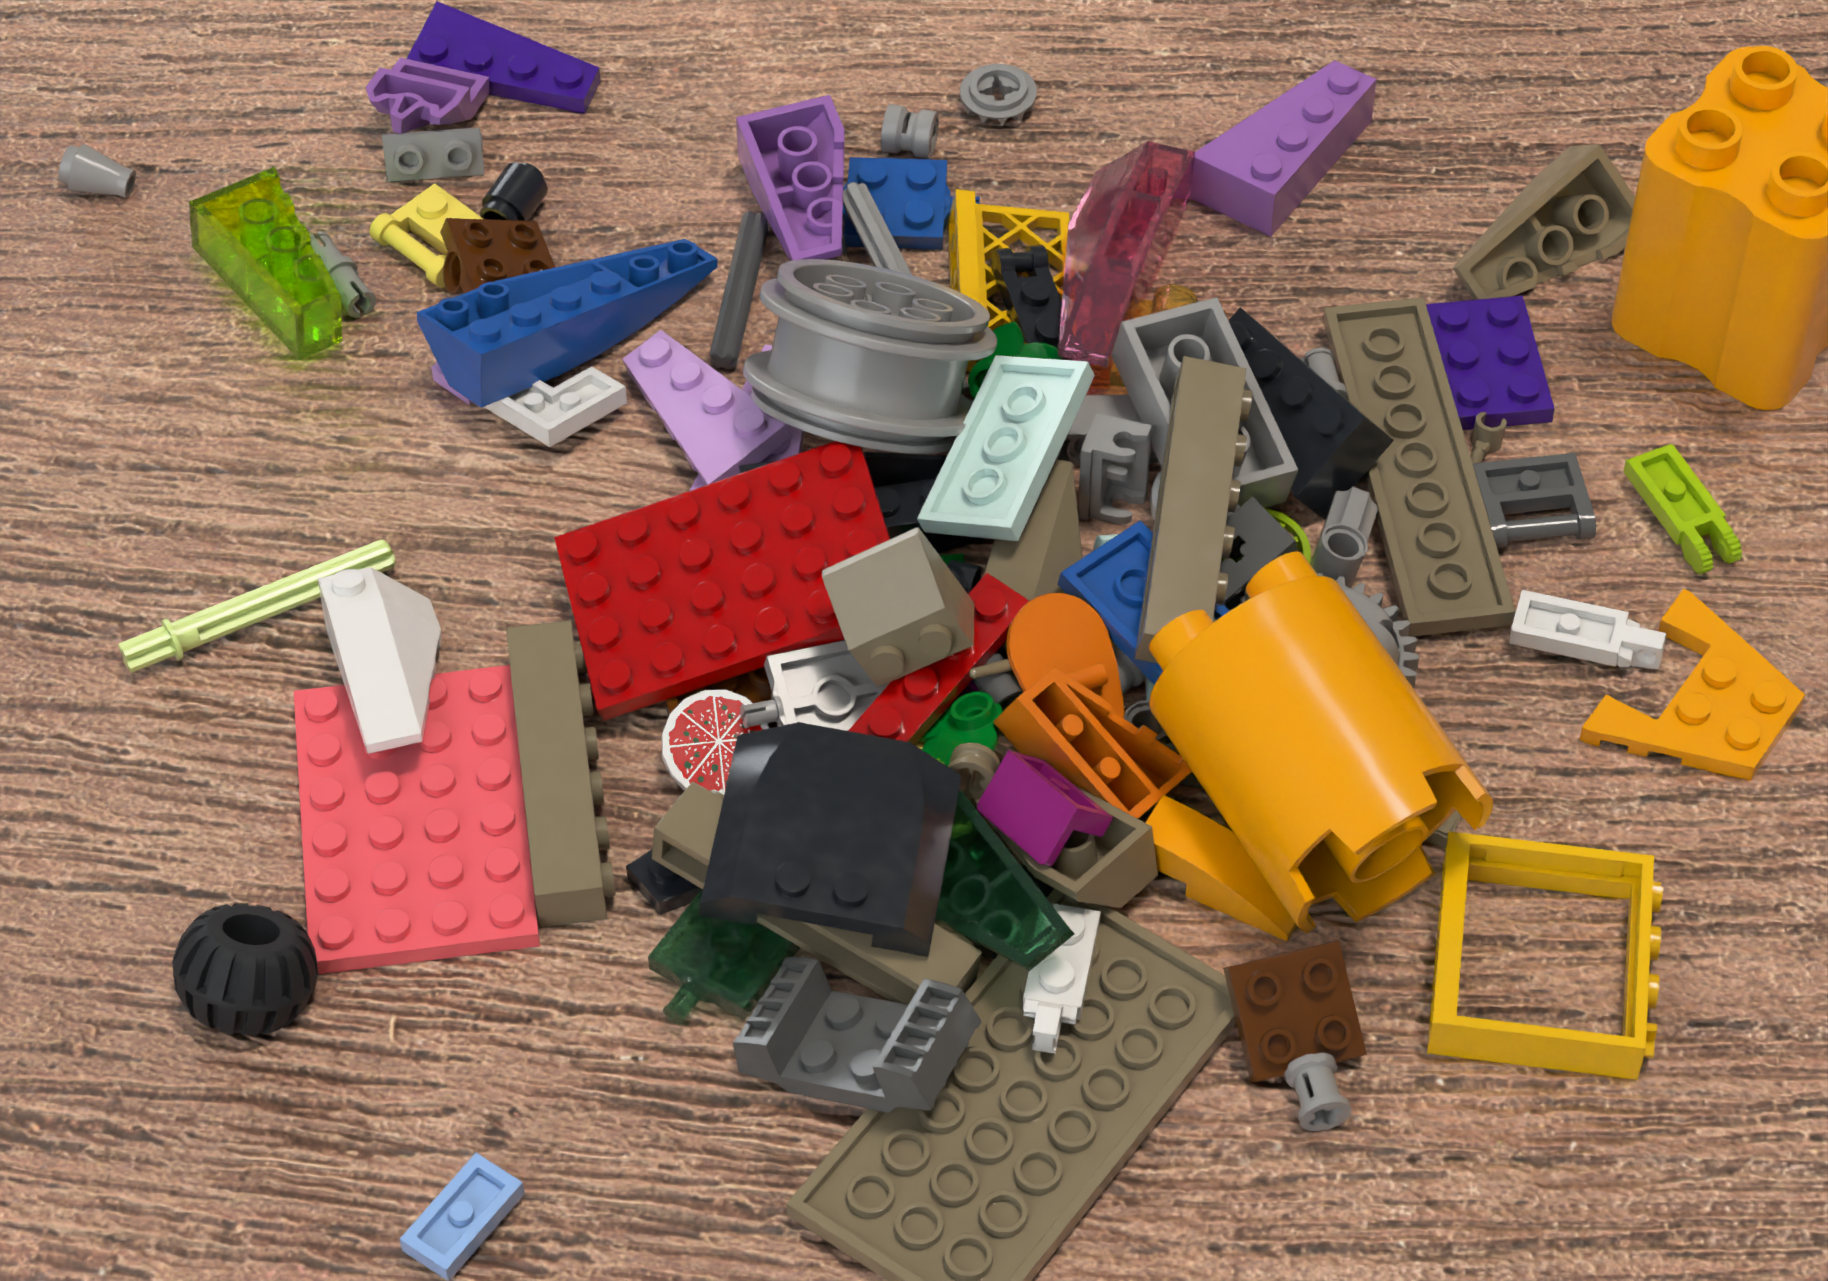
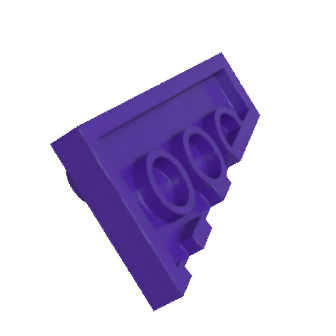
M436 1L406 58L489 77L490 91L488 95L584 114L601 82L599 67L438 1Z

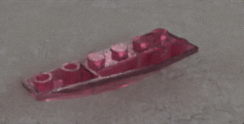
M1147 141L1095 172L1068 223L1058 356L1077 361H1086L1089 365L1094 364L1108 367L1112 359L1111 355L1120 324L1132 318L1189 203L1195 158L1194 151Z

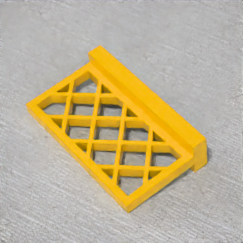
M955 189L947 223L950 288L974 299L984 306L990 314V321L987 327L993 331L995 328L1011 321L1007 310L1002 312L987 300L988 297L999 291L992 268L985 261L991 258L994 249L1009 248L1008 246L1018 239L1028 246L1043 245L1047 250L1048 262L1060 271L1059 274L1053 277V280L1078 343L1069 212L976 204L975 191ZM983 222L1000 223L1009 232L998 239L983 227ZM1036 227L1057 229V237L1046 243L1031 230ZM1016 272L1018 277L1021 275L1028 277L1027 272ZM983 358L969 360L966 372H970L976 362L983 360Z

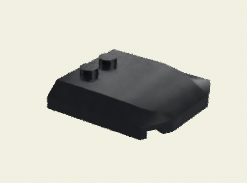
M801 722L738 735L700 900L699 915L756 926L758 915L761 914L873 935L871 947L929 957L962 776L911 742Z

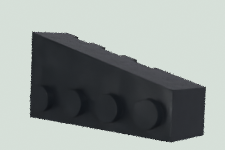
M1240 307L1229 319V323L1298 468L1291 491L1296 499L1325 520L1336 491H1346L1354 487L1394 440L1268 329Z

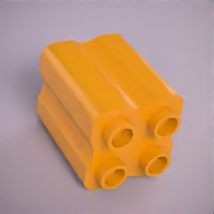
M1748 46L1729 52L1706 76L1703 93L1700 98L1688 108L1670 114L1646 141L1611 323L1615 332L1628 342L1658 358L1673 359L1694 367L1704 374L1718 390L1748 406L1760 410H1776L1789 404L1811 379L1818 354L1828 347V88L1810 76L1804 67L1796 64L1794 59L1783 50L1771 46Z

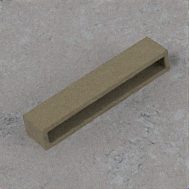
M1183 356L1173 388L1134 659L1157 663L1149 651V644L1165 625L1182 614L1199 609L1205 610L1211 620L1215 622L1216 619H1213L1215 605H1223L1228 585V573L1220 572L1221 558H1229L1235 531L1234 527L1226 525L1227 512H1235L1241 481L1232 479L1233 467H1241L1247 436L1238 434L1239 422H1247L1253 391L1244 389L1247 368Z
M571 620L506 628L534 896L539 927L607 919L605 897L614 896L616 893L612 862L600 863L599 850L610 849L606 816L595 817L594 805L605 803L601 771H589L588 761L598 760L599 754L595 727L584 728L583 717L594 716L590 683L579 684L578 674L588 673L580 641L574 642Z
M692 781L654 827L652 859L703 889L724 795L717 791H708ZM761 914L758 915L757 920L760 924L891 1002L909 1005L923 979L952 985L962 989L964 993L969 990L977 979L982 951L975 948L965 936L957 932H948L936 924L934 925L929 957L871 947L873 937L871 934Z

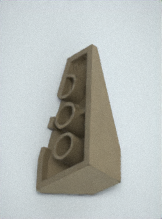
M1600 144L1570 146L1534 177L1452 269L1474 300L1515 296L1534 288L1537 284L1557 276L1567 275L1577 271L1579 267L1597 260H1604L1622 251L1626 246L1635 196Z
M1055 460L1018 541L994 539L984 575L989 573L1029 601L1048 593L1066 594L1057 585L1060 573L1083 558L1072 462ZM1007 640L995 653L1002 655L1004 660L1008 659Z
M997 743L993 751L1001 763L1007 751L1013 750ZM1077 785L1075 786L1111 815L1113 819L1103 837L1073 830L1054 864L1050 867L1039 864L985 817L1034 877L1076 901L1122 908L1158 876L1152 826ZM969 798V800H970V801L974 804V806L977 808V804H978L980 798H978V799Z

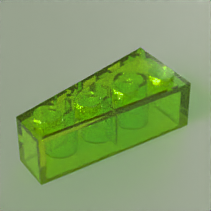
M275 166L189 201L192 248L299 360L342 342L341 295L320 254L315 253L311 245V236L305 225L300 224L295 214L293 201L288 193H284L280 185V176Z

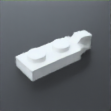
M1522 590L1511 627L1509 644L1615 667L1616 665L1619 667H1630L1631 665L1633 667L1659 669L1665 647L1666 633L1640 628L1639 623L1628 619L1629 612Z
M1046 902L1043 904L1023 997V1016L1035 1018L1032 1050L1056 1054L1062 1023L1075 1025L1076 1020L1081 1019L1100 927L1101 911Z

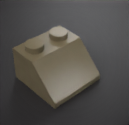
M919 527L822 570V579L848 650L877 687L974 645V602Z

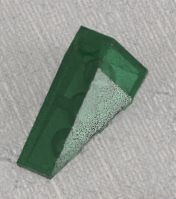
M960 790L936 920L1030 972L1075 933L1001 836Z

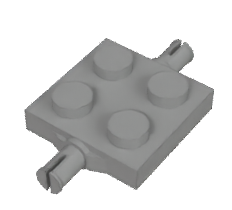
M845 640L770 655L766 657L764 667L772 690L771 700L741 705V720L744 719L743 726L745 728L776 722L778 726L801 722L848 731L889 683L877 687L850 653Z

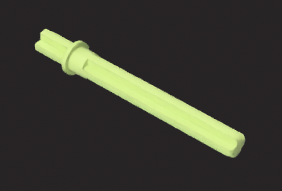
M378 540L170 623L168 619H164L161 621L162 627L118 644L124 664L130 673H133L173 656L177 660L183 659V652L320 598L318 578L334 575L345 569L359 570L372 567L381 573L393 569L396 565L393 551L385 540Z

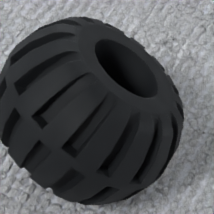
M234 903L232 906L225 904L205 911L182 934L172 961L175 990L189 1014L201 1024L211 1029L218 1028L219 1032L234 1034V1032L242 1033V1036H256L259 1032L268 1034L289 1025L309 1003L318 977L315 948L306 930L296 920L292 919L291 916L279 910L273 911L271 907L258 904L257 906H249L248 903Z

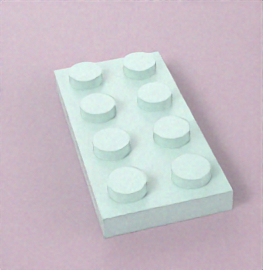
M995 356L963 422L966 426L962 433L957 435L917 518L924 532L1010 541L1019 540L1095 376L1088 362Z

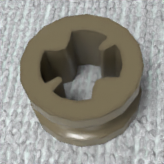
M969 742L954 748L948 767L962 776L958 795L973 799L981 798L998 769L1000 760L994 751L979 743Z

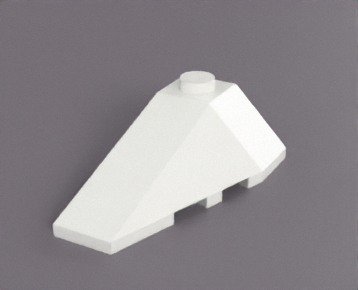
M372 567L359 570L345 569L334 575L318 578L326 631L367 754L422 742L430 704L429 688L431 679L435 678L436 672L435 657L437 648H440L442 641L441 628L430 599Z

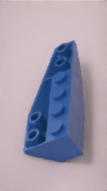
M686 239L501 279L495 282H487L480 285L477 289L454 298L443 299L434 306L418 311L417 322L448 385L482 408L528 389L539 380L545 382L600 355L624 340L680 300L715 270L718 258Z

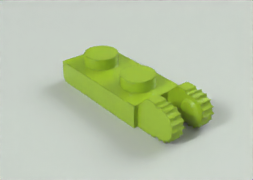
M1673 444L1625 460L1624 474L1676 545L1681 544L1684 559L1692 566L1696 573L1700 575L1711 571L1714 567L1711 550L1708 549V546L1705 545V541L1701 537L1707 534L1710 535L1713 549L1721 556L1724 562L1729 564L1741 560L1742 546L1737 535H1734L1732 528L1726 522V514Z

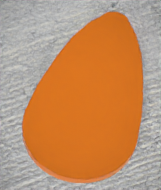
M1064 593L1044 594L1026 603L1017 612L1010 624L1006 643L1010 666L1022 691L1025 692L1055 667L1113 705L1111 711L1124 718V700L1117 661L1108 630L1099 614L1085 601Z

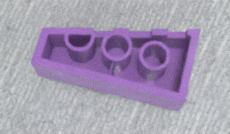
M1334 60L1191 154L1187 197L1271 237L1372 122L1377 79Z

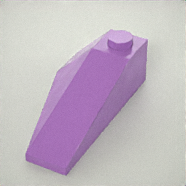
M826 95L736 117L738 158L752 193L789 260L828 259L841 256L845 131L831 96Z

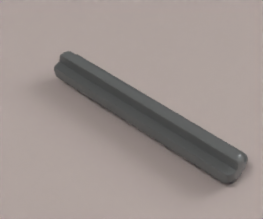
M749 211L741 219L710 349V362L717 369L724 367L730 370L738 362L769 229L767 225L768 220L762 212L755 214Z

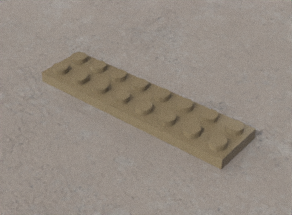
M1424 297L1324 308V328L1330 350L1334 355V364L1339 381L1346 387L1347 399L1394 440L1364 476L1370 497L1378 507L1376 521L1403 621L1408 620L1410 623L1408 636L1413 637L1512 625L1516 611Z

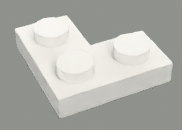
M591 366L554 388L539 380L532 384V387L489 404L485 408L548 447H551L627 404L626 386Z

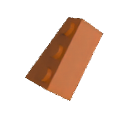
M1055 667L1017 697L993 721L1020 754L1045 760L1071 783L1137 819L1192 772L1181 755L1155 739L1158 735L1156 732L1145 725L1137 728L1111 711L1113 707L1111 703Z

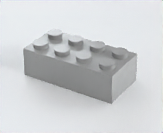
M1218 298L1121 322L1111 356L1141 422L1152 425L1151 444L1161 467L1164 458L1173 388L1183 356L1247 368L1244 389L1253 391L1247 422H1239L1238 434L1247 436L1241 467H1233L1232 479L1241 481L1237 504L1242 506L1251 497H1254L1264 508L1286 502L1298 468Z

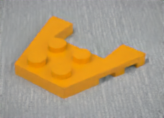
M1683 588L1661 618L1658 631L1666 633L1667 638L1703 655L1699 663L1658 719H1654L1606 694L1582 726L1579 740L1595 746H1600L1601 740L1628 746L1627 753L1647 757L1651 751L1682 758L1681 765L1751 781L1802 708L1805 694L1693 593Z

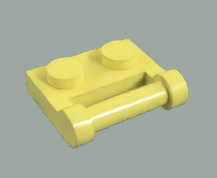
M433 184L391 215L388 213L378 215L370 226L369 234L381 245H391L426 271V277L429 281L439 288H444L443 267L448 251L440 231L445 219L483 218L438 185ZM411 230L443 255L437 256L407 234V232Z

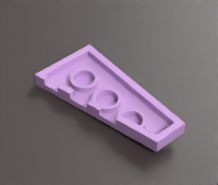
M659 330L623 358L627 373L653 411H656L660 416L666 430L672 439L677 441L687 461L694 471L698 472L705 485L739 474V466L760 463L792 438L788 424L765 413L753 402L749 394L662 330Z

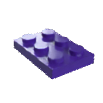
M1523 296L1426 304L1462 430L1474 429L1476 416L1480 412H1486L1484 425L1491 428L1500 426L1503 418L1506 419V426L1553 421L1555 408Z

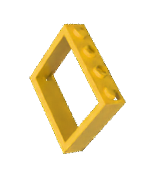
M1448 831L1442 866L1427 1054L1638 1080L1643 1058L1654 1057V1045L1657 1034V1024L1647 1023L1648 1009H1656L1659 992V975L1649 974L1650 960H1658L1661 944V927L1651 925L1652 912H1660L1663 896L1661 882L1653 881L1654 855ZM1467 880L1629 900L1622 1036L1457 1016Z

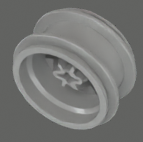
M800 259L781 264L778 269L777 278L770 279L762 284L759 293L763 305L779 316L772 349L749 356L743 366V375L753 386L751 391L753 402L765 413L790 426L842 443L899 453L927 454L949 451L957 435H960L966 425L963 422L972 406V402L961 395L969 360L990 356L997 347V337L987 327L990 319L988 310L974 299L951 288L885 268L824 259Z

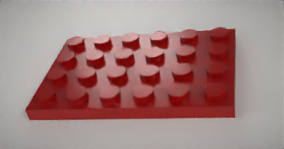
M834 441L554 537L597 711L602 720L605 721L764 667L766 657L770 655L844 640L822 579V570L890 540L862 447Z

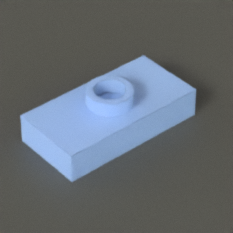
M475 1153L401 1236L399 1240L402 1251L445 1280L450 1281L524 1196L523 1182L483 1156Z

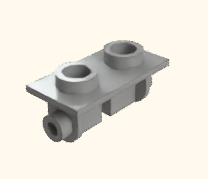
M480 127L382 135L387 182L485 175L482 133H480Z

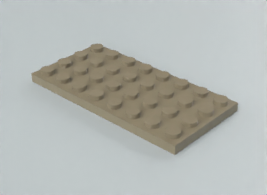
M1054 889L965 993L981 1019V1024L975 1029L969 1040V1045L963 1050L957 1061V1066L951 1071L946 1080V1085L939 1092L931 1111L896 1107L888 1113L867 1108L786 1203L787 1216L887 1281H1032L1236 1025L1225 975L1109 906L1079 902ZM1044 902L1101 911L1100 927L1081 1019H1077L1075 1025L1062 1023L1056 1054L1032 1050L1035 1018L1023 1016V997Z

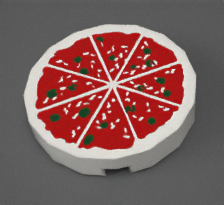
M704 690L685 698L670 713L661 737L662 760L667 771L669 770L671 777L676 780V783L684 791L693 781L708 791H717L724 795L737 736L769 729L767 723L749 728L743 726L744 719L741 720L740 706L753 704L746 697L728 690Z

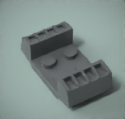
M786 957L778 973L770 982V986L765 994L758 1001V1005L752 1015L747 1019L742 1031L734 1040L733 1048L739 1072L774 1082L789 1093L888 1113L896 1107L931 1111L935 1104L934 1101L941 1089L945 1087L946 1080L951 1071L957 1066V1061L963 1050L969 1045V1040L975 1029L981 1024V1019L963 990L946 983L923 979L909 1005L832 991L819 959Z

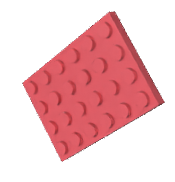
M510 665L435 674V678L431 679L429 688L430 704L423 741L367 754L345 685L294 691L307 933L315 948L318 974L540 947Z

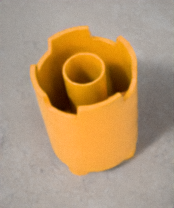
M1295 551L1279 556L1262 567L1246 586V593L1250 599L1235 607L1215 622L1211 620L1205 610H1193L1169 622L1153 637L1149 644V651L1163 672L1153 687L1149 699V707L1298 928L1308 934L1317 927L1308 913L1311 904L1333 897L1355 922H1359L1388 907L1422 885L1436 874L1423 849L1422 842L1431 836L1455 810L1474 830L1483 827L1492 812L1493 799L1338 582L1327 576H1318L1301 552Z

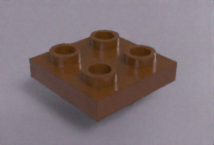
M446 218L440 231L448 251L444 261L443 279L447 291L451 294L462 295L479 288L480 285L487 282H495L501 279L555 268L537 221Z
M1339 941L1223 968L1250 1082L1282 1076L1287 1070L1289 1063L1306 1054L1327 1053L1332 1055L1336 1062L1367 1055Z

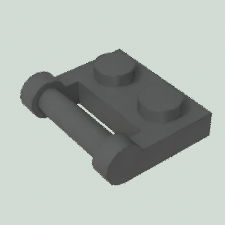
M1576 453L1473 464L1497 549L1506 548L1508 542L1569 535H1575L1577 540L1595 538V514ZM1569 507L1571 510V514L1514 521H1505L1504 518L1505 514Z

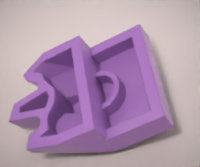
M399 58L391 70L380 67L366 86L370 103L378 112L390 115L393 132L399 134L430 123L443 125L470 120L490 93L489 77L405 58Z

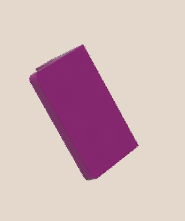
M1010 750L1007 751L977 804V810L1039 864L1049 867L1054 864L1073 830L1103 837L1113 819L1111 815L1045 760Z

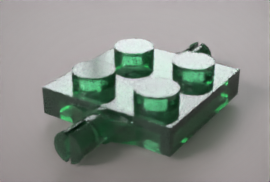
M701 889L648 956L650 970L669 979L680 987L670 1002L664 1006L663 1013L670 1021H673L675 1018V1024L682 1025L698 1002L704 1001L713 1003L745 1021L758 1004L760 998L765 994L785 958L794 957L800 950V947L759 922L755 926L700 916L699 907L703 891Z

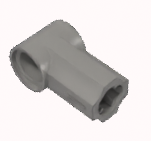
M1355 487L1346 491H1336L1317 547L1310 561V565L1317 574L1323 573V576L1333 578L1335 581L1339 576H1343L1345 578V586L1349 588L1352 586L1368 550V539L1378 511V507L1372 501L1369 492Z

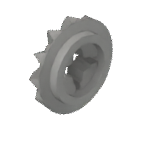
M1006 64L985 65L970 72L961 83L960 102L965 104L967 115H979L982 124L994 119L998 120L1003 126L1007 118L1021 121L1025 112L1034 110L1037 95L1036 84L1028 73L1018 67ZM994 88L999 89V93H1002L1004 100L995 101L992 95L994 94Z

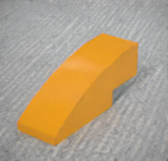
M1163 795L1145 822L1152 826L1157 871L1186 883V897L1284 941H1288L1297 925L1234 832L1200 812Z

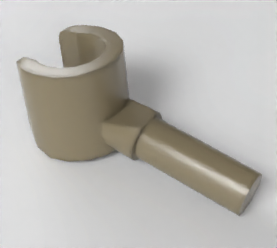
M1480 412L1476 416L1471 439L1473 445L1470 455L1472 464L1481 463L1488 452H1495L1501 448L1507 423L1506 419H1502L1500 426L1491 428L1484 425L1486 412Z

